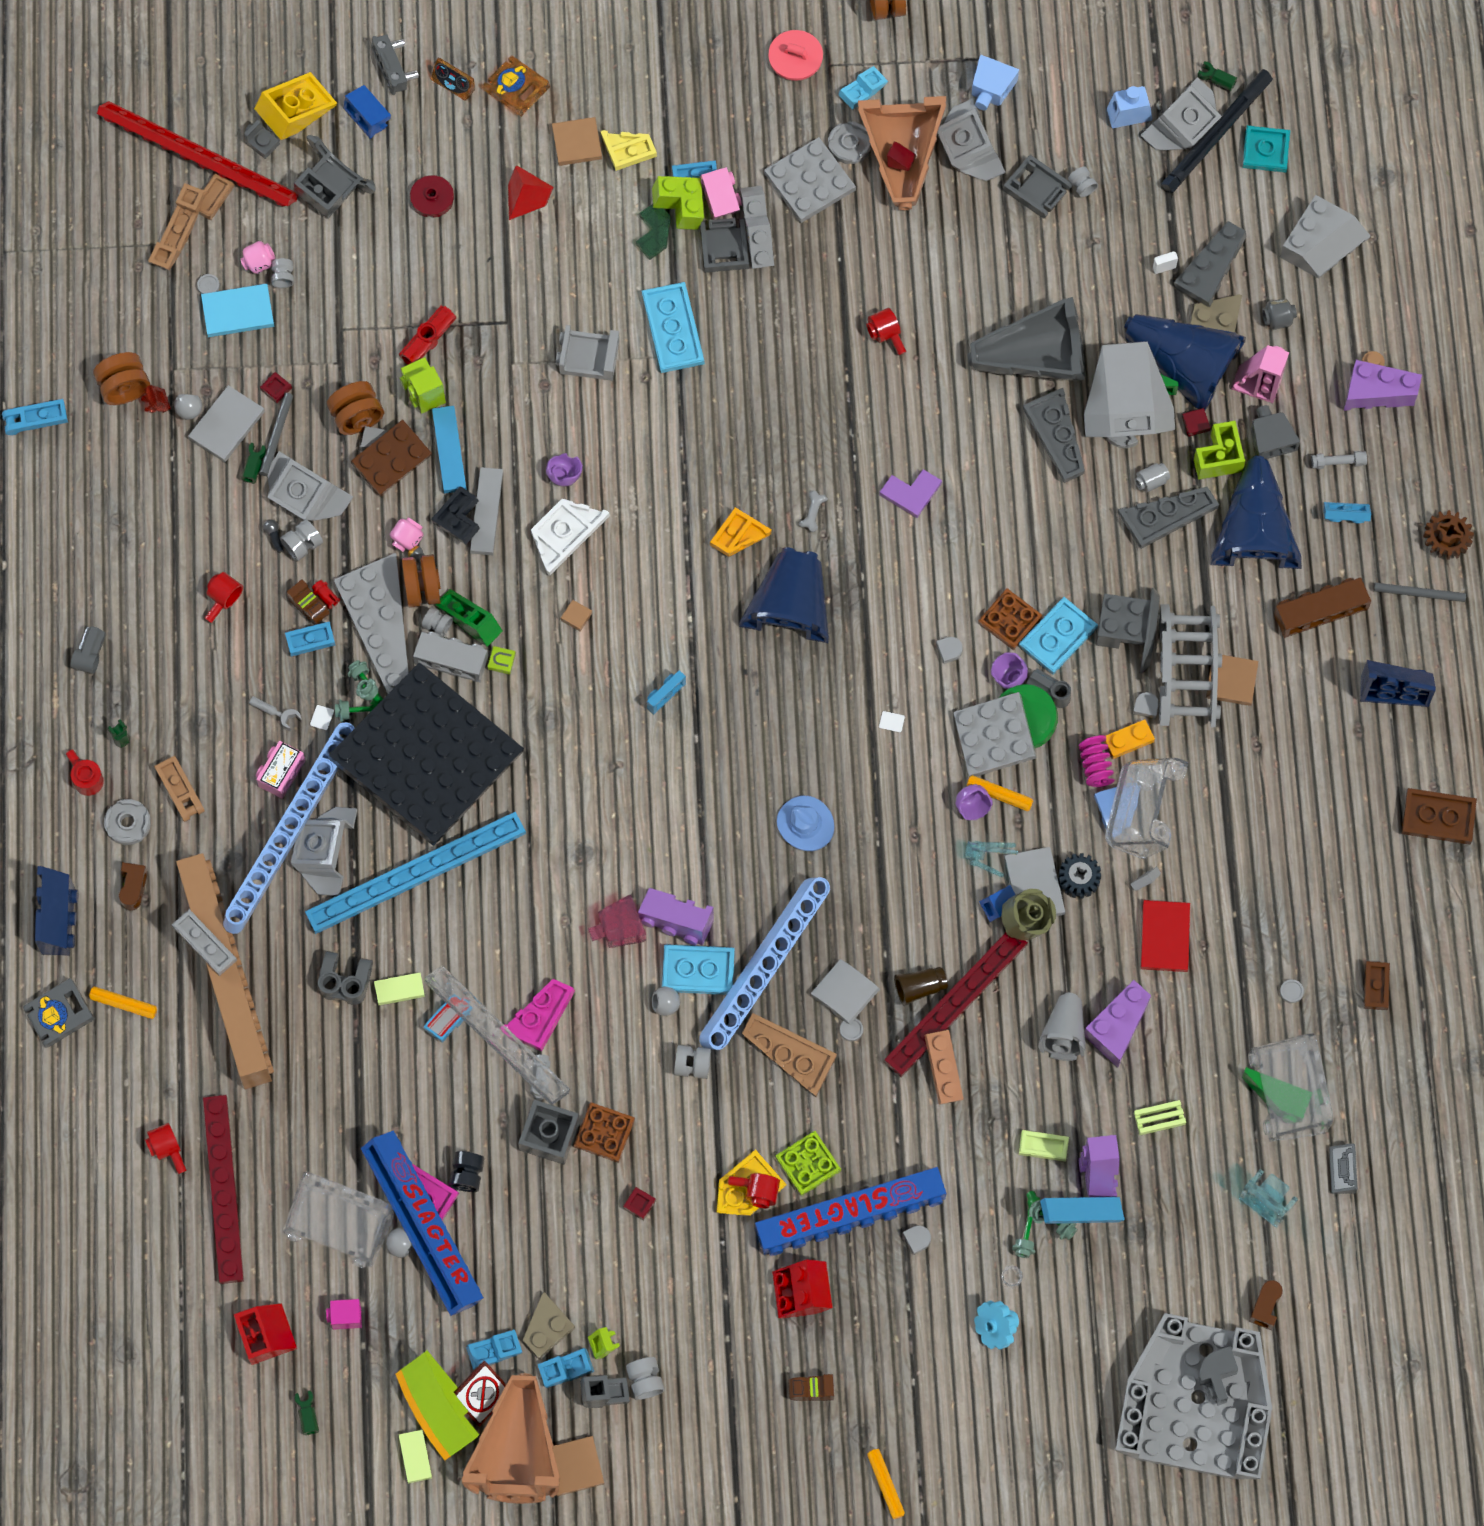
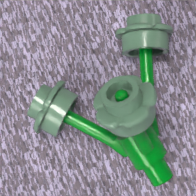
M360 660L353 662L348 667L350 670L348 676H351L354 681L362 679L356 689L357 696L367 701L373 700L370 706L349 707V701L339 699V704H335V718L340 717L341 722L344 719H350V712H371L383 700L378 694L375 680H368L366 677L369 669L365 661L360 662Z
M1030 1191L1026 1194L1029 1209L1023 1239H1016L1015 1245L1012 1246V1250L1016 1252L1015 1255L1021 1258H1029L1031 1254L1036 1252L1034 1250V1243L1028 1240L1032 1220L1039 1224L1044 1221L1041 1199L1037 1197L1035 1191ZM1057 1223L1059 1227L1056 1233L1060 1236V1240L1065 1238L1070 1240L1078 1229L1075 1227L1076 1223Z

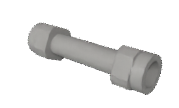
M1354 451L1353 455L1325 457L1323 453L1311 455L1312 469H1324L1325 465L1354 464L1355 467L1367 465L1366 451Z

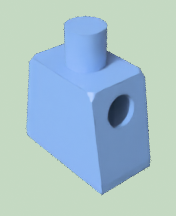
M980 55L971 95L977 97L975 106L980 110H987L990 103L997 106L1001 105L1017 83L1019 69Z
M1132 86L1113 94L1107 107L1112 128L1152 121L1150 103L1145 87Z

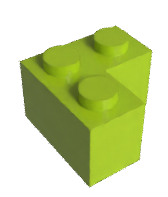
M658 176L652 187L653 208L675 209L676 229L698 230L704 219L701 178Z
M425 357L401 368L402 377L399 378L404 390L408 389L410 393L409 399L413 407H418L421 414L446 403L443 383L434 366L430 367Z
M1236 421L1213 424L1211 432L1213 446L1196 448L1194 463L1198 480L1240 473L1244 468L1245 458Z

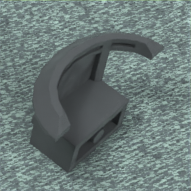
M307 136V141L321 160L312 170L308 167L294 182V192L329 219L356 187L369 194L375 192L374 181L361 177L344 165L328 150L318 136Z
M1151 588L1150 600L1104 594L1096 646L1119 649L1120 642L1144 645L1140 673L1145 672L1151 664L1160 595L1157 591Z

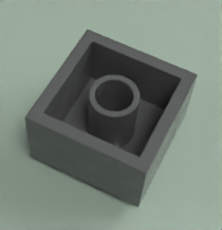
M534 1100L518 1143L519 1150L565 1165L580 1123L579 1114Z

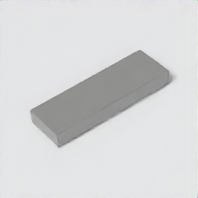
M190 909L172 924V927L219 976L237 961L236 957Z

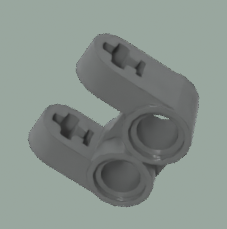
M326 951L318 979L321 995L327 1000L338 999L346 1001L351 1005L360 1004L366 996L373 960L361 958L356 976L346 977L336 973L339 954ZM328 982L336 983V987L331 990L326 989L325 985ZM356 986L359 988L356 994H349L347 992L350 987Z

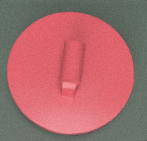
M790 30L778 35L771 43L768 54L769 63L772 69L785 79L794 81L804 80L819 70L823 60V50L819 41L810 33L801 30Z

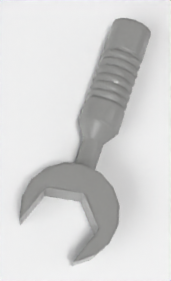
M254 696L249 702L250 705L270 715L281 717V724L287 731H291V728L287 725L289 718L297 717L302 722L301 715L297 710L288 709L281 713L277 711L276 707Z

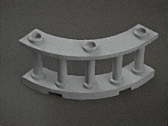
M1160 604L1159 632L1160 643H1162L1160 673H1162V682H1165V686H1160V726H1169L1170 718H1174V715L1209 716L1211 727H1215L1216 719H1220L1221 706L1217 705L1218 668L1222 667V654H1218L1217 628H1220V614H1216L1215 606H1210V616L1174 615V613H1170L1169 604ZM1174 624L1209 625L1210 633L1176 632L1175 629H1171V626L1174 627ZM1175 641L1210 642L1211 656L1176 655V652H1172V643H1175ZM1176 664L1211 665V681L1176 680V678H1172V666ZM1175 689L1210 690V707L1174 706V704H1171V692H1175Z

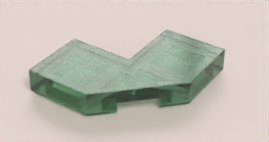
M653 204L639 213V217L651 231L636 241L637 247L649 260L667 248L670 228V215L664 208H653Z

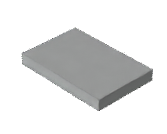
M228 385L188 435V438L215 457L226 462L264 414L265 409Z
M1050 847L1004 856L1010 885L1016 895L1027 889H1039L1047 898L1050 897L1056 908V916L1065 915V908Z

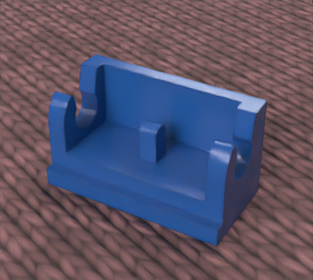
M365 85L345 95L343 109L369 138H372L388 126L385 122L391 118V114Z

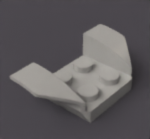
M1197 77L1140 136L1155 150H1183L1191 148L1222 117L1216 110L1213 91Z
M970 99L952 107L944 123L940 125L938 135L954 168L969 176L988 181L1006 172L990 142L973 99Z
M280 451L271 463L268 473L269 492L267 497L303 520L307 519L312 522L340 516L353 498L347 492Z
M335 807L316 819H308L295 841L291 864L302 874L318 895H340L344 876L335 869L344 828L354 829L357 808Z

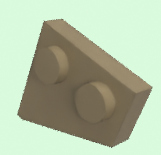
M1238 294L1213 300L1210 307L1203 303L1195 304L1191 324L1235 332L1242 295Z
M545 1292L541 1295L523 1338V1343L538 1359H541L575 1329L574 1324Z

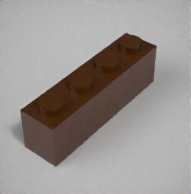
M1361 577L1357 579L1348 578L1339 585H1327L1321 588L1319 592L1313 594L1307 592L1300 595L1298 599L1292 601L1286 599L1279 602L1275 608L1274 616L1283 637L1286 638L1366 611L1370 607L1371 599Z

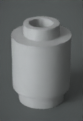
M1155 463L1137 472L1135 483L1139 490L1147 493L1166 484V481L1170 479V474L1163 463Z

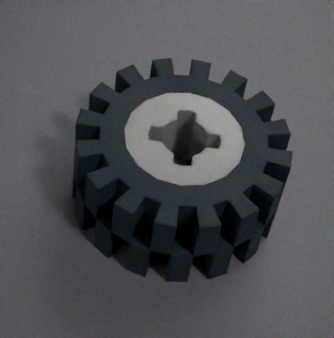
M1080 853L1079 856L1072 854L1071 858L1067 857L1065 862H1062L1058 881L1061 883V889H1065V894L1068 895L1070 893L1072 898L1080 896V899H1083L1085 895L1089 897L1092 892H1096L1101 880V868L1097 866L1098 862L1096 860H1091L1092 856L1084 857V853Z

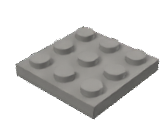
M819 137L764 170L765 176L800 223L856 191L854 183Z
M1019 692L953 712L969 776L977 777L1037 758L1022 697Z

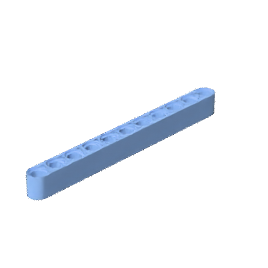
M342 722L335 728L229 905L223 921V926L227 932L237 934L245 927L339 769L328 759V756L344 740L340 735L348 736L353 731L354 726L352 724ZM324 770L327 772V774L323 775L320 774L318 771ZM308 788H313V789H315L317 792H316V793H311V792H309L307 789H308ZM302 806V807H304L306 810H305V811H300V810H298L296 807ZM285 825H293L295 829H288ZM275 843H281L284 847L279 848L275 846ZM269 861L273 863V866H266L263 862ZM252 880H260L263 884H254ZM247 898L251 900V903H244L241 899ZM237 917L240 919V921L233 922L232 920H230V918Z

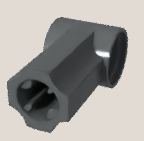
M93 626L86 628L79 649H75L73 653L71 668L90 674L96 672L100 658L99 653L106 637L104 631Z
M1038 668L1032 672L1026 684L1037 686L1046 691L1055 702L1057 708H1064L1069 705L1071 701V687L1067 682L1058 681ZM1057 692H1064L1066 696L1057 697L1055 694Z

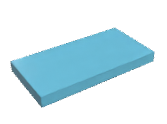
M685 282L643 290L642 297L660 372L665 373L705 364Z

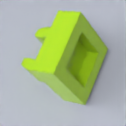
M607 1327L599 1328L588 1336L595 1360L604 1358L620 1346L619 1343L613 1344L611 1341L615 1331L608 1332Z

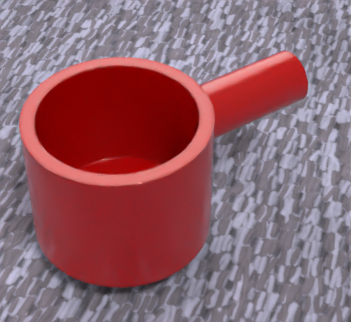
M886 308L868 317L866 327L873 340L876 339L878 343H882L891 339L898 355L907 352L899 337V334H901L899 323L890 308Z
M226 572L214 575L207 584V596L216 603L205 616V619L212 623L223 608H230L238 600L243 591V585Z
M73 749L68 751L66 756L73 765L71 779L75 789L85 796L98 793L104 784L100 767L91 760L81 761Z
M166 1123L148 1131L149 1138L145 1139L152 1157L157 1155L158 1159L161 1160L170 1156L178 1174L187 1171L179 1153L181 1149L170 1124Z
M753 1173L750 1174L749 1178L729 1176L728 1185L746 1187L745 1199L750 1202V1205L767 1209L769 1206L776 1205L780 1180L770 1175Z

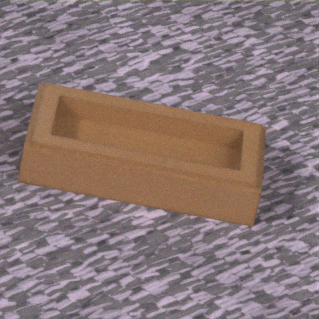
M215 173L204 188L205 195L199 214L212 220L234 188V183Z

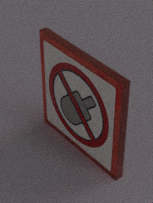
M483 1360L454 1391V1394L467 1408L468 1412L466 1414L480 1427L493 1413L492 1410L506 1384L488 1363Z

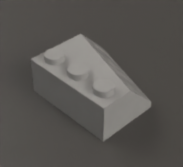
M1315 195L1284 243L1280 258L1319 279L1338 264L1343 257L1352 253L1357 246L1370 239L1371 236L1354 215Z

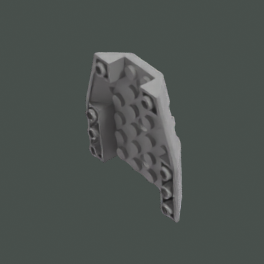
M1164 1313L1128 1378L1115 1450L1136 1460L1230 1479H1261L1272 1403L1260 1332L1237 1327L1235 1331L1189 1323L1187 1317ZM1202 1345L1210 1346L1213 1352L1231 1346L1238 1366V1373L1222 1379L1228 1396L1227 1403L1217 1406L1216 1400H1211L1207 1390V1386H1210V1383L1200 1386L1199 1373L1201 1365L1206 1358L1199 1352V1348ZM1201 1392L1205 1398L1204 1402L1201 1404L1194 1403L1191 1399V1394ZM1186 1439L1194 1440L1197 1445L1194 1451H1187L1183 1447V1441Z

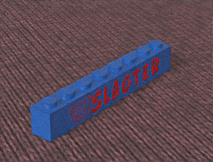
M394 1130L372 1138L361 1150L447 1311L452 1316L473 1307L484 1297L439 1216L434 1203L425 1190L422 1181L418 1177L412 1162L404 1151L400 1140L397 1138Z
M935 1167L756 1222L755 1230L763 1254L775 1256L782 1253L785 1248H801L806 1245V1242L811 1240L816 1242L824 1241L829 1238V1235L837 1232L838 1235H843L860 1225L861 1228L872 1226L876 1220L884 1219V1221H889L896 1218L897 1214L902 1212L911 1214L928 1204L929 1207L940 1205L946 1199L947 1193L939 1169Z

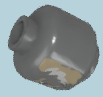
M1287 299L1269 301L1266 307L1262 309L1265 325H1269L1273 330L1290 327L1293 324V318L1297 317L1295 305H1291Z

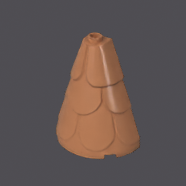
M946 96L924 97V103L882 105L880 99L858 100V111L870 138L869 142L880 165L879 171L894 205L899 207V210H911L912 206L917 204L929 170L928 163L946 109ZM894 141L916 154V158L909 171L888 167L887 154Z
M528 1373L512 1375L492 1410L493 1415L482 1432L479 1443L463 1471L462 1484L475 1494H479V1491L484 1492L487 1495V1499L516 1504L545 1501L548 1495L552 1498L556 1496L559 1491L560 1482L553 1453V1443L546 1422L548 1417L536 1376Z

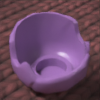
M563 453L559 456H553L548 461L546 474L558 486H571L579 479L583 465L577 456L571 458L566 453Z
M1006 652L998 656L992 663L991 675L1004 689L1022 685L1027 678L1028 667L1024 660L1016 653Z
M973 784L964 787L957 794L955 804L964 819L977 820L984 817L990 811L993 801L984 787Z

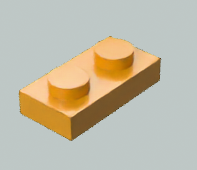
M1142 720L1106 735L1107 740L1104 743L1108 744V751L1112 759H1115L1154 743L1155 738L1146 720Z

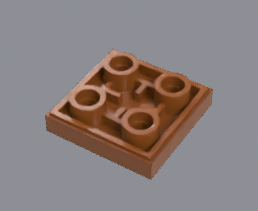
M1006 588L978 620V624L1014 651L1019 643L1042 619V614Z
M590 1102L574 1148L619 1163L635 1117Z

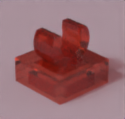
M154 385L144 389L146 395L141 398V401L149 402V406L144 409L146 412L154 413L157 410L164 413L171 409L165 389Z

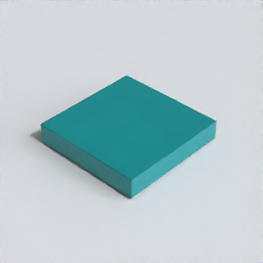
M1247 125L1242 168L1286 173L1290 130Z

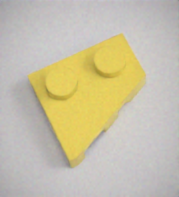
M605 130L601 131V137L616 171L657 157L656 149L649 134H631L629 132L611 134Z

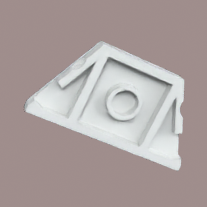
M561 499L531 529V534L549 576L610 516L608 511H598L591 509L588 505L575 504L573 501Z

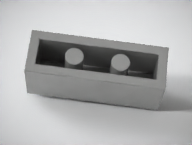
M421 632L413 658L415 665L420 662L426 668L480 683L488 661V652L483 646L478 644H472L471 646L464 644L457 638L446 639L435 632Z

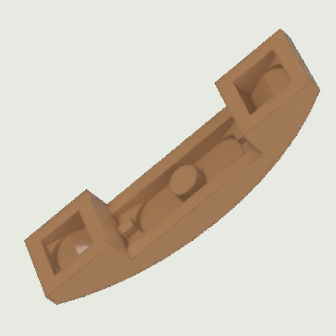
M184 183L175 202L177 205L160 243H156L148 260L149 263L166 270L171 269L183 250L196 222L204 199V190Z

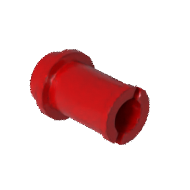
M319 580L312 586L313 593L318 595L328 609H332L333 606L335 607L339 603L340 599L331 591L326 581Z

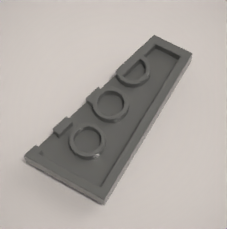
M1228 221L1174 282L1175 288L1210 307L1215 293H1218L1221 287L1222 279L1225 274L1227 275L1233 258H1236L1247 236L1246 231Z
M1060 388L1023 405L1026 416L1063 482L1066 483L1083 475L1085 469L1076 441L1075 430L1071 422L1068 404L1066 403L1064 388Z
M1203 487L1180 493L1178 496L1160 498L1155 502L1147 504L1144 502L1127 509L1124 507L1118 509L1117 513L1140 549L1218 509L1219 504L1209 488Z

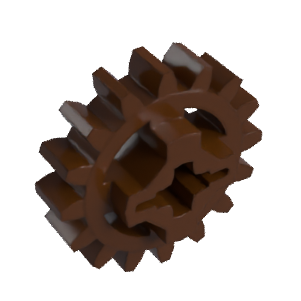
M1450 510L1447 511L1446 515H1443L1441 511L1438 512L1437 518L1431 516L1430 523H1427L1425 526L1427 531L1423 535L1424 538H1428L1425 545L1432 546L1430 552H1439L1438 558L1445 554L1447 560H1450L1453 554L1456 558H1459L1460 552L1466 554L1467 547H1471L1473 542L1471 539L1474 536V532L1470 531L1472 524H1465L1467 517L1460 519L1459 512L1453 516Z

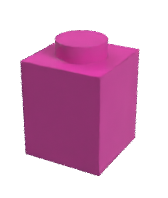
M359 1299L330 1301V1308H326L327 1323H331L333 1330L362 1328L361 1303Z

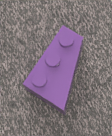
M1356 360L1344 411L1363 407L1365 409H1372V407L1386 406V408L1414 406L1422 375Z
M649 888L638 911V919L641 920V923L650 928L656 926L669 936H680L688 944L703 946L714 922V907L707 905L706 909L694 906L695 902L692 900H687L684 903L675 899V895Z
M1135 980L1085 1028L1084 1032L1085 1038L1117 1068L1151 998V995Z
M1116 1135L1087 1138L1086 1145L1082 1146L1079 1168L1080 1172L1085 1173L1088 1197H1117L1116 1187H1118V1181L1114 1179V1175L1119 1173V1151Z

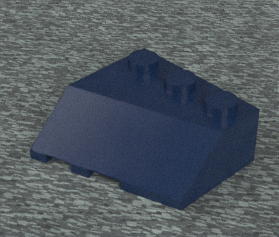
M1367 660L1361 674L1360 702L1429 707L1436 690L1433 673Z
M37 866V875L42 880V887L37 888L36 895L41 909L36 910L35 942L42 955L70 956V948L75 946V935L72 934V926H76L77 923L74 903H78L79 891L75 889L69 874Z

